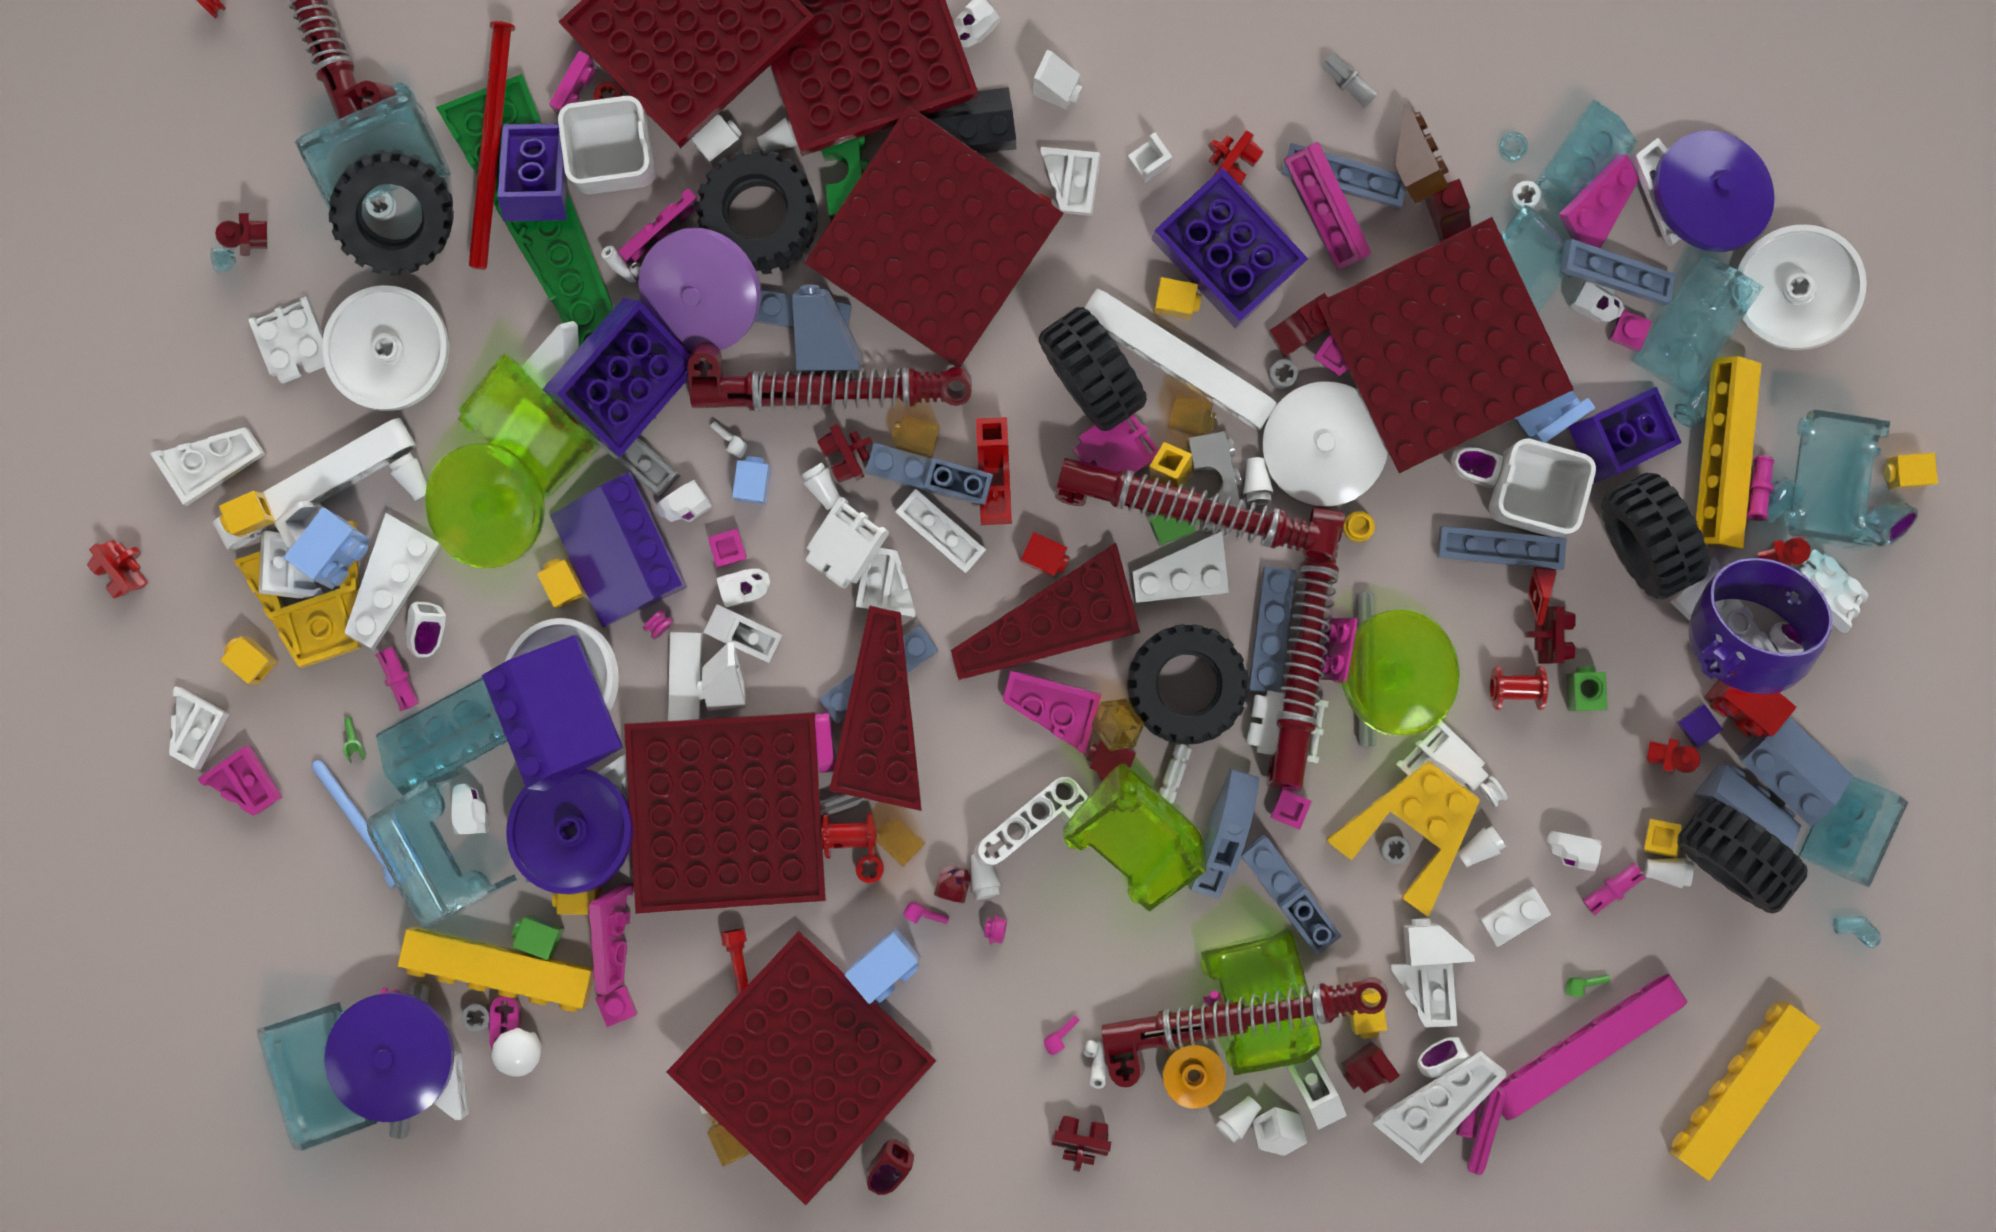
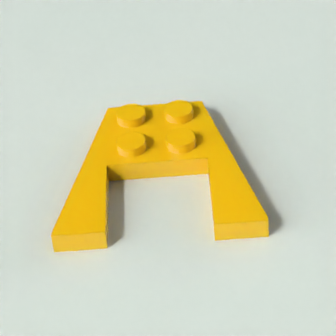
M348 521L349 524L357 529L355 521ZM260 551L234 560L236 566L240 568L245 576L248 586L262 604L267 617L278 630V635L299 668H305L362 648L359 642L351 639L344 633L359 591L358 561L355 560L348 569L349 574L345 581L339 585L340 589L284 607L281 596L259 594Z
M1428 760L1396 784L1388 793L1375 800L1371 806L1345 823L1337 832L1328 836L1326 842L1352 860L1389 812H1392L1439 847L1438 851L1402 895L1405 901L1428 917L1478 807L1480 798Z

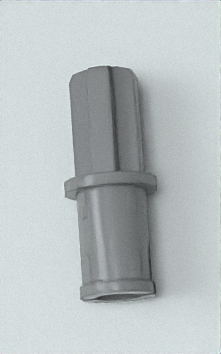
M1331 54L1322 64L1323 69L1342 86L1340 89L1342 91L1346 89L1364 108L1378 94L1358 75L1360 73L1358 70L1354 72L1336 54Z

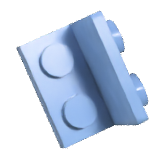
M1570 391L1516 417L1515 420L1529 439L1546 443L1595 409V406L1589 398L1580 402L1575 393Z

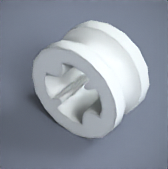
M1528 180L1518 183L1511 194L1513 206L1520 211H1530L1533 209L1541 196L1538 185ZM1522 189H1527V193L1529 191L1533 193L1529 200L1530 203H1524L1525 199L1522 202L1519 200L1518 196L1521 194Z
M381 190L374 191L366 199V209L375 219L387 221L396 214L397 203L387 192ZM385 198L388 208L386 211L380 209L381 213H377L378 208L375 207V203L378 200L382 202V199Z
M1493 776L1488 778V783H1481L1478 786L1484 797L1494 808L1499 805L1498 801H1506L1508 799L1506 792Z

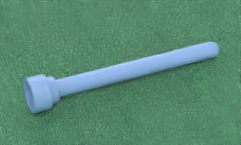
M321 760L314 761L312 763V770L383 866L384 870L382 872L385 875L383 879L390 889L402 884L412 875L407 866L393 860Z

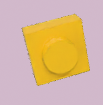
M1650 819L1644 846L1645 852L1677 858L1679 850L1677 844L1678 834L1683 829V826L1681 824Z

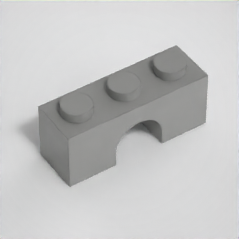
M1226 431L1188 438L1186 444L1188 452L1192 454L1193 472L1201 470L1213 472L1220 482V490L1218 492L1220 495L1219 503L1226 504L1228 497L1231 496L1230 506L1238 507L1241 499H1239L1237 487H1241L1242 484L1239 469H1233L1231 457L1235 456L1232 438H1227ZM1215 496L1207 498V500L1213 501ZM1243 499L1242 509L1247 510L1245 499ZM1211 523L1207 524L1204 529L1205 533L1212 531Z

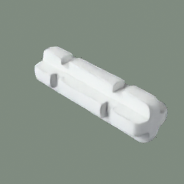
M1175 744L1172 753L1174 757L1169 761L1162 782L1164 786L1163 788L1160 787L1157 796L1158 800L1168 804L1174 803L1177 792H1175L1176 787L1179 788L1187 765L1185 761L1189 760L1192 751L1190 746Z

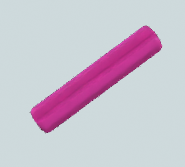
M1496 1086L1486 1098L1467 1164L1468 1171L1477 1175H1482L1486 1169L1507 1096L1506 1089Z

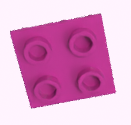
M1330 618L1328 624H1330L1331 629L1324 632L1329 637V641L1325 643L1328 653L1322 656L1326 665L1320 669L1324 674V677L1320 680H1331L1345 684L1347 678H1350L1352 666L1350 660H1353L1351 655L1352 650H1355L1353 644H1356L1358 619Z

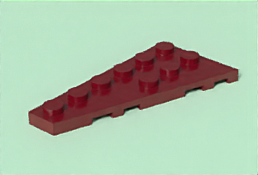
M1115 542L1098 555L1092 557L1075 570L951 649L958 680L1140 633L1117 543Z
M869 606L829 791L922 811L901 612Z

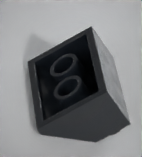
M1009 87L978 91L979 97L924 115L978 154L1016 149V133Z

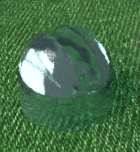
M224 247L210 249L211 262L216 273L229 271L235 266L236 257L233 256L234 252L231 249Z

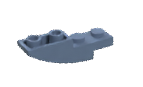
M877 443L873 444L865 472L868 475L897 482V484L981 505L986 503L993 474L936 458H927Z
M1229 768L1207 824L1210 828L1209 834L1188 884L1191 891L1219 899L1229 874H1235L1254 814L1259 777Z
M1264 834L1243 849L1241 855L1243 860L1316 955H1319L1342 937Z

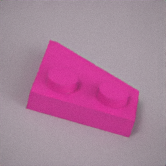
M250 745L242 747L198 778L201 784L204 786L209 785L221 792L220 796L230 802H236L241 809L252 816L260 814L283 798Z

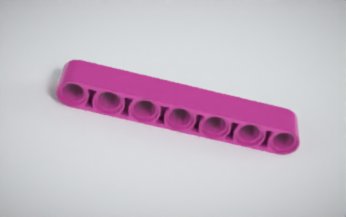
M1665 974L1656 978L1503 1079L1497 1086L1507 1091L1501 1113L1505 1120L1518 1117L1683 1008L1688 1001L1671 975Z

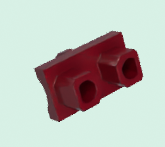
M239 213V224L228 220L223 221L217 226L215 232L216 240L224 248L231 249L240 245V256H250V249H267V221H249V213Z
M833 425L829 428L831 432L823 436L817 443L825 457L841 450L845 460L830 467L837 482L848 481L852 478L858 481L865 476L854 454L858 453L862 462L869 460L870 455L866 448L873 444L871 437L861 439L857 430L849 434L853 444L849 446L839 425Z
M1560 606L1548 607L1543 625H1538L1535 619L1534 631H1525V638H1533L1534 650L1539 651L1538 664L1564 663V660L1575 658L1574 643L1564 642V630H1573L1576 626L1575 613L1564 611V607Z
M1063 1116L1058 1131L1055 1130L1051 1145L1076 1150V1152L1064 1150L1063 1153L1064 1160L1074 1161L1073 1171L1080 1172L1082 1163L1094 1165L1095 1156L1084 1154V1152L1102 1156L1108 1155L1112 1143L1108 1141V1124L1092 1122L1089 1137L1077 1135L1079 1119Z

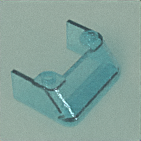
M457 769L425 781L372 815L367 822V832L415 921L424 928H431L453 917L517 880L516 876L512 875L491 885L487 877L480 871L474 870L462 875L433 821L439 818L445 810L444 798L438 788L459 776Z

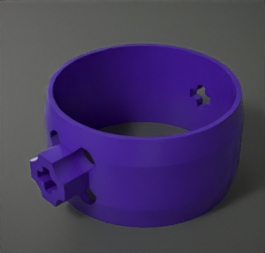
M1740 559L1723 567L1704 588L1692 611L1689 624V640L1697 660L1702 665V672L1710 679L1717 678L1733 688L1749 693L1773 694L1791 688L1810 672L1828 643L1832 628V613L1828 601L1813 581L1798 570L1770 559ZM1793 591L1799 594L1797 597L1799 600L1793 601L1791 599ZM1726 599H1740L1769 608L1787 621L1794 629L1802 643L1804 652L1791 654L1775 653L1746 642L1726 625L1718 613L1715 602ZM1716 634L1722 637V642L1716 639ZM1736 652H1741L1745 660L1740 659Z

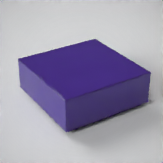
M1701 704L1676 722L1695 748H1699L1723 730L1705 704Z

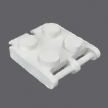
M308 296L301 297L300 302L282 308L279 306L274 308L275 312L258 319L256 317L249 319L269 374L272 376L277 375L278 380L282 384L303 376L300 369L301 365H303L308 373L325 367L322 357L323 332Z
M841 497L837 500L807 546V549L811 552L807 556L806 561L821 573H826V577L839 587L846 589L850 582H858L887 538L889 531L884 527H877L868 520V515L864 512L858 513L848 505V501L845 498ZM844 510L851 514L853 517H855V520L852 517L845 514ZM864 525L872 531H874L876 534H873L870 531H868L866 528H864Z
M1813 550L1808 560L1802 563V567L1798 571L1807 576L1821 590L1831 609L1832 624L1840 632L1847 633L1852 627V619L1856 618L1860 613L1859 606L1867 601L1869 594L1856 579L1848 575L1839 566L1833 557L1828 556L1826 553L1822 555L1819 551Z
M1267 690L1266 696H1254L1251 716L1262 719L1261 724L1250 723L1246 744L1257 746V753L1273 755L1276 752L1280 731L1276 718L1278 711H1283L1284 703L1280 702V699H1284L1285 693ZM1321 700L1315 704V706H1318L1319 713L1316 718V728L1311 733L1314 735L1307 762H1319V757H1316L1319 737L1320 735L1323 736L1324 729H1321L1324 708H1328L1329 701Z
M1440 719L1435 723L1436 727L1423 741L1419 739L1415 743L1417 747L1403 761L1399 760L1396 763V766L1408 776L1429 760L1461 785H1466L1471 791H1474L1489 776L1481 768L1485 762ZM1440 731H1442L1441 735H1440L1439 737H1437V738L1433 741V743L1428 747L1427 745L1431 742V740H1432ZM1422 751L1423 753L1408 767L1407 765Z

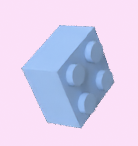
M322 507L283 558L312 580L333 590L335 586H339L345 581L349 574L348 569L354 561L360 560L368 550L367 545L371 539L343 518Z
M895 928L853 964L844 975L868 1004L875 999L878 1003H881L894 991L895 986L893 983L899 978L905 982L918 970L919 966L917 963L920 955L900 931Z

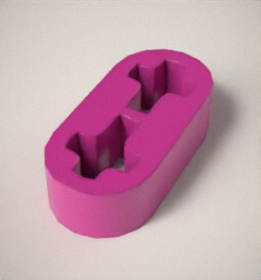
M815 714L819 772H833L835 758L830 714Z
M499 996L491 1003L489 1042L492 1050L494 1042L504 1033V1027H507V1032L515 1028L521 1029V1003L517 997ZM504 1000L507 1001L508 1006L513 1007V1011L507 1015V1022H504V1012L498 1011V1006L504 1004Z

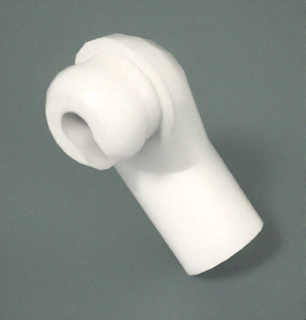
M607 246L602 250L601 256L612 270L630 283L638 282L641 269L639 262H634L629 266L613 246Z
M1089 1040L1086 1042L1084 1054L1086 1057L1093 1058L1090 1085L1100 1089L1106 1084L1108 1070L1104 1045L1101 1041Z

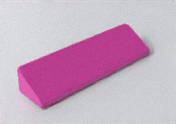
M1315 142L1284 158L1337 270L1339 271L1369 256L1371 250L1320 144Z

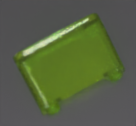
M504 353L495 361L458 409L462 414L458 418L459 421L471 432L476 429L526 480L523 486L534 497L541 494L544 498L549 499L601 448L524 371L522 366L507 353Z
M1120 764L1105 777L1063 827V839L1069 848L1082 852L1091 846L1128 878L1127 892L1130 899L1136 904H1141L1149 912L1206 872L1204 840L1198 828L1125 764Z
M1288 928L1212 947L1201 952L1202 970L1212 980L1219 979L1225 1004L1228 998L1232 999L1233 1002H1238L1242 996L1250 1006L1253 994L1259 998L1262 1004L1265 992L1269 993L1273 1002H1275L1277 990H1280L1285 1000H1287L1290 988L1294 989L1297 997H1300L1302 986H1305L1308 990L1297 945L1291 930ZM1303 989V997H1304V996H1307V995H1306V993H1305V990ZM1291 992L1290 999H1293L1294 995ZM1278 994V1001H1281L1282 998L1280 994ZM1266 995V1003H1269V998ZM1254 998L1253 1005H1257L1258 1003ZM1313 1016L1304 1017L1305 1028L1302 1026L1301 1018L1292 1019L1293 1030L1290 1029L1289 1021L1285 1020L1280 1021V1032L1277 1029L1276 1022L1267 1023L1268 1034L1265 1033L1264 1024L1255 1025L1256 1036L1253 1035L1252 1026L1248 1027V1033H1244L1243 1038L1240 1034L1234 1035V1040L1230 1042L1229 1048L1226 1049V1060L1228 1065L1232 1067L1234 1076L1305 1063L1321 1050L1322 1041L1319 1026L1315 1025Z

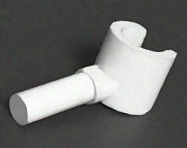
M714 421L710 427L730 442L726 451L742 458L747 449L746 442L732 435Z

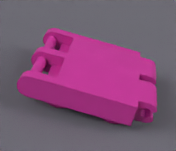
M1134 414L1129 419L1137 429L1135 432L1127 420H1124L1110 431L1099 430L1094 425L1078 437L1081 443L1072 449L1081 462L1087 464L1095 462L1099 467L1114 471L1129 469V471H1134L1135 474L1149 465L1159 451L1147 434L1148 428L1146 425L1142 426ZM1140 436L1143 437V439L1145 440V442L1148 444V446L1150 447V449L1153 451L1152 454L1149 453V451L1147 450V448L1144 446V444L1142 443V441L1139 439Z

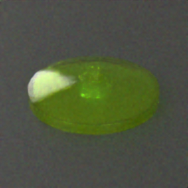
M475 443L459 447L439 461L432 471L426 487L425 509L433 535L447 553L466 565L476 568H497L510 564L523 557L534 546L541 533L545 505L540 483L530 466L519 455L508 448L492 443Z
M1404 609L1381 612L1369 617L1356 628L1347 682L1342 681L1343 690L1353 711L1371 728L1381 733L1395 736L1422 733L1438 724L1447 715L1455 701L1460 680L1458 657L1448 635L1429 617Z

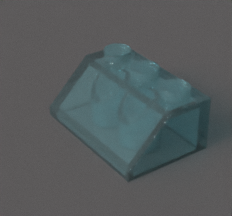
M1594 99L1580 115L1535 184L1538 185L1539 189L1567 206L1618 154L1629 155L1638 141L1619 115Z
M1853 777L1837 804L1811 827L1798 856L1840 877L1870 888L1908 805V801L1895 791Z

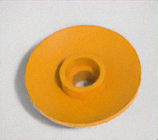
M1186 1045L1183 1048L1177 1049L1167 1059L1163 1069V1083L1168 1095L1177 1104L1191 1109L1204 1108L1214 1103L1222 1094L1226 1084V1070L1222 1060L1213 1050L1202 1045ZM1192 1069L1199 1071V1077L1196 1080L1188 1078V1072Z

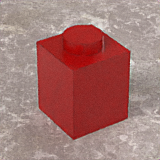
M1033 532L1020 563L1054 578L1057 571L1063 574L1070 556L1065 555L1068 547Z

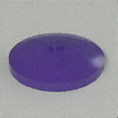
M1704 130L1682 137L1662 155L1654 174V197L1663 220L1679 238L1696 248L1710 252H1728L1739 249L1760 235L1772 216L1775 201L1774 186L1765 163L1748 144L1730 134Z
M584 769L547 791L526 789L525 786L515 799L508 816L506 828L508 850L519 872L535 886L559 894L573 895L589 892L608 882L620 870L628 857L633 841V821L629 804L621 790L612 781L588 769Z
M380 993L353 1004L335 1022L325 1047V1071L334 1094L353 1113L377 1122L402 1121L426 1110L444 1092L453 1071L454 1044L445 1021L428 1003L404 993Z

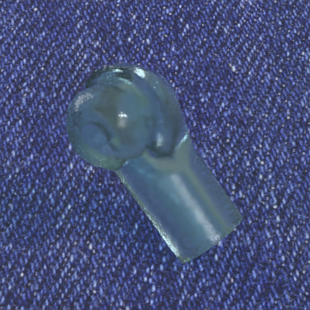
M1863 916L1834 918L1833 928L1836 934L1853 933L1868 948H1876L1880 945V932L1867 918Z

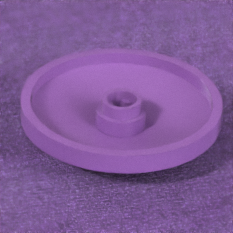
M686 228L675 231L658 241L647 253L641 265L638 281L641 303L686 350L693 351L696 346L702 343L713 344L719 350L726 349L747 334L758 316L761 290L755 268L745 252L736 243L718 232L703 228Z

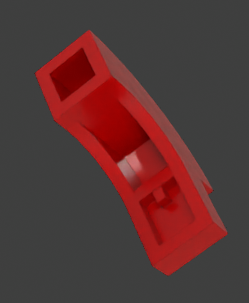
M1007 417L976 419L978 470L993 474L985 505L980 504L981 525L1012 524Z

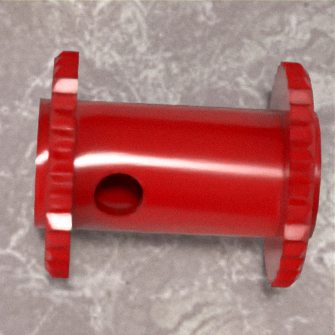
M1500 666L1493 668L1490 679V696L1492 705L1496 710L1501 709L1503 700H1535L1538 710L1545 708L1549 685L1547 673L1543 666L1537 667L1535 675L1504 676Z
M867 812V822L830 824L829 815H824L823 824L821 825V841L825 857L827 859L831 858V849L868 847L869 856H874L875 846H877V834L873 814Z

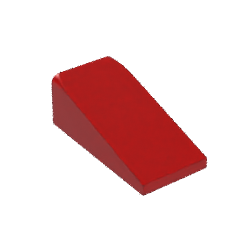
M1535 567L1532 571L1527 594L1538 625H1543L1556 580V569Z

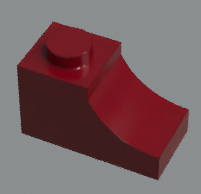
M1460 178L1448 182L1449 187L1425 199L1440 242L1472 227L1469 212L1471 207Z
M1325 293L1305 304L1287 319L1268 331L1284 358L1329 330L1317 305L1318 302L1328 298Z
M1100 739L1098 744L1092 742L1086 760L1091 762L1089 768L1098 773L1103 784V801L1101 806L1114 811L1136 752Z
M1372 1041L1341 1063L1346 1070L1342 1076L1353 1090L1359 1087L1364 1094L1380 1084L1391 1083L1400 1076L1383 1051Z

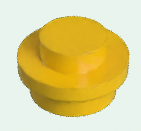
M1356 511L1346 517L1343 530L1346 537L1351 541L1364 542L1373 535L1375 523L1368 513Z

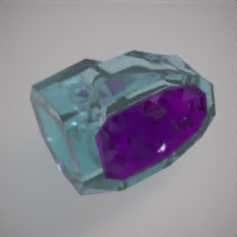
M1892 502L1884 507L1878 506L1860 519V530L1866 539L1879 547L1893 544L1912 527L1917 519L1918 510L1906 502Z

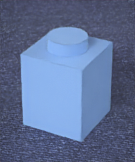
M746 456V461L737 460L732 494L733 499L736 501L767 504L771 467L768 464H764L765 459Z

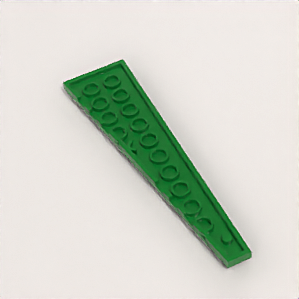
M523 74L506 80L494 194V206L502 220L503 217L498 201L503 124H543ZM487 87L436 107L477 177ZM568 190L566 220L504 222L548 298L559 313L563 323L574 321L578 325L580 347L614 307Z

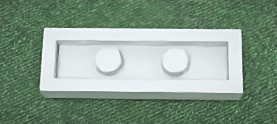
M917 489L910 494L895 512L965 574L986 552L983 546Z

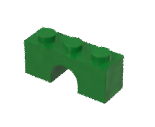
M865 136L822 150L824 161L837 160L849 167L848 174L844 180L839 183L826 185L828 213L831 221L868 167L867 159L861 158L860 149L866 147Z

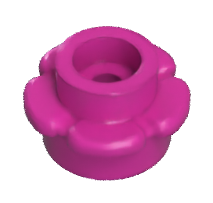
M995 914L994 920L987 919L984 937L989 938L990 945L993 943L1003 944L1007 919L998 918L999 914Z

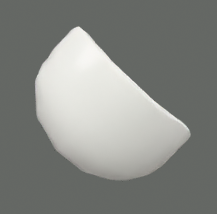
M520 1028L502 1033L493 1044L492 1060L496 1069L512 1077L525 1076L532 1072L539 1063L542 1044L538 1035L535 1032L530 1033Z

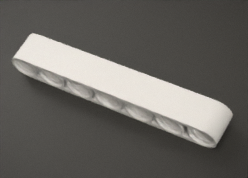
M1096 289L1084 308L1088 309L1098 319L1099 323L1103 325L1113 340L1250 427L1261 430L1277 405L1271 397L1108 293Z
M396 418L375 428L262 493L267 500L275 521H277L296 503H321L411 452L416 445L401 418ZM219 517L212 523L228 551L241 548L261 537L264 531H271L276 528L273 523L246 536L238 537L224 530Z

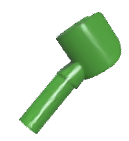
M347 717L344 719L347 742L343 746V752L347 760L352 763V753L359 751L362 760L366 758V753L361 743L356 739L352 718Z
M1604 975L1586 979L1571 977L1566 983V994L1575 997H1585V987L1608 983L1611 981L1610 976Z

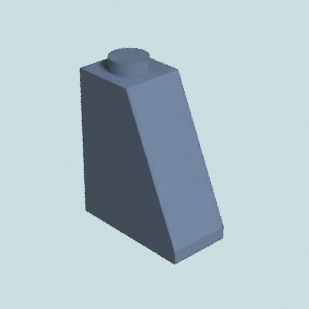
M813 284L801 286L792 296L796 370H859L862 364V354L829 290L819 289L818 285Z

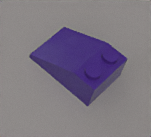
M559 123L503 124L498 201L503 221L566 220L568 186L564 170Z
M1657 386L1569 426L1579 452L1590 456L1595 462L1596 473L1593 483L1618 475L1682 443Z

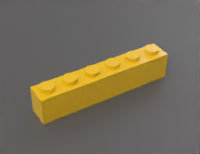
M1739 356L1712 358L1696 524L1699 530L1702 531L1705 545L1716 549L1744 548L1762 363Z
M418 927L406 929L398 967L406 968V973L418 977H425V973L437 975V981L448 984H455L456 980L467 982V987L479 991H486L487 987L498 989V995L509 998H516L517 994L528 996V1001L539 1005H547L548 1001L559 1003V1009L570 1012H578V1008L583 1009L588 1005L594 981L593 967L553 958L545 960L527 952Z
M1779 1001L1778 1004H1773L1767 1010L1764 1016L1766 1020L1759 1030L1755 1029L1751 1032L1746 1040V1048L1740 1055L1738 1054L1732 1058L1727 1067L1729 1070L1722 1081L1718 1080L1713 1084L1709 1091L1710 1097L1706 1103L1695 1109L1690 1117V1121H1692L1685 1132H1679L1672 1142L1673 1148L1669 1153L1708 1181L1714 1176L1821 1028V1026L1789 1003Z

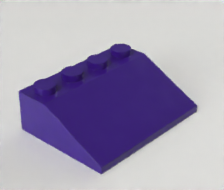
M1223 168L1154 230L1151 240L1192 283L1198 284L1197 289L1235 329L1308 260L1305 254Z
M623 298L542 390L567 415L616 456L621 457L688 380L687 367L691 355L639 300Z
M630 472L600 485L550 515L603 628L687 588L635 476Z
M577 635L507 660L481 675L526 789L547 791L623 748Z

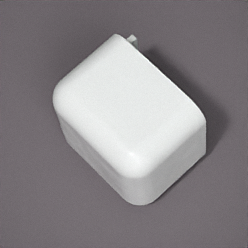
M621 96L570 103L560 110L558 123L564 170L566 176L578 191L588 195L642 188L654 181L656 166L650 121L641 103L636 98Z
M1522 439L1508 447L1503 453V465L1489 503V512L1492 518L1503 524L1558 538L1577 531L1584 518L1596 473V465L1593 459L1586 454L1533 439Z

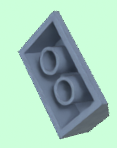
M1790 717L1773 737H1754L1737 754L1740 761L1811 827L1837 804L1854 777Z
M1716 765L1694 795L1703 802L1715 799L1716 801L1724 802L1727 806L1730 805L1740 813L1750 817L1757 824L1759 823L1768 832L1779 838L1783 844L1793 850L1801 828V824L1793 819L1796 816L1795 813L1782 804L1778 806L1769 800L1771 796L1769 792L1757 784H1754V786L1750 785L1744 780L1746 775L1734 765Z

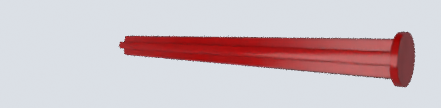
M503 21L490 22L493 32L469 255V266L477 270L486 269L488 263L511 32L515 30L513 24Z

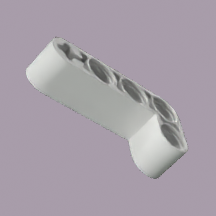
M1060 777L979 841L974 850L975 858L981 865L987 867L1000 863L1057 815H1060L1072 830L1084 832L1096 825L1099 819V811L1076 781L1069 777ZM1058 784L1068 787L1070 791L1068 800H1061L1057 797L1055 789ZM1034 804H1041L1045 808L1046 816L1043 820L1033 817L1031 809ZM1080 808L1085 809L1089 814L1090 819L1087 825H1082L1076 820L1075 814ZM1010 823H1015L1022 829V836L1019 840L1011 839L1007 834V828ZM1001 840L1004 845L994 852L996 858L993 856L986 858L984 853L987 849L984 845L986 844L990 847Z

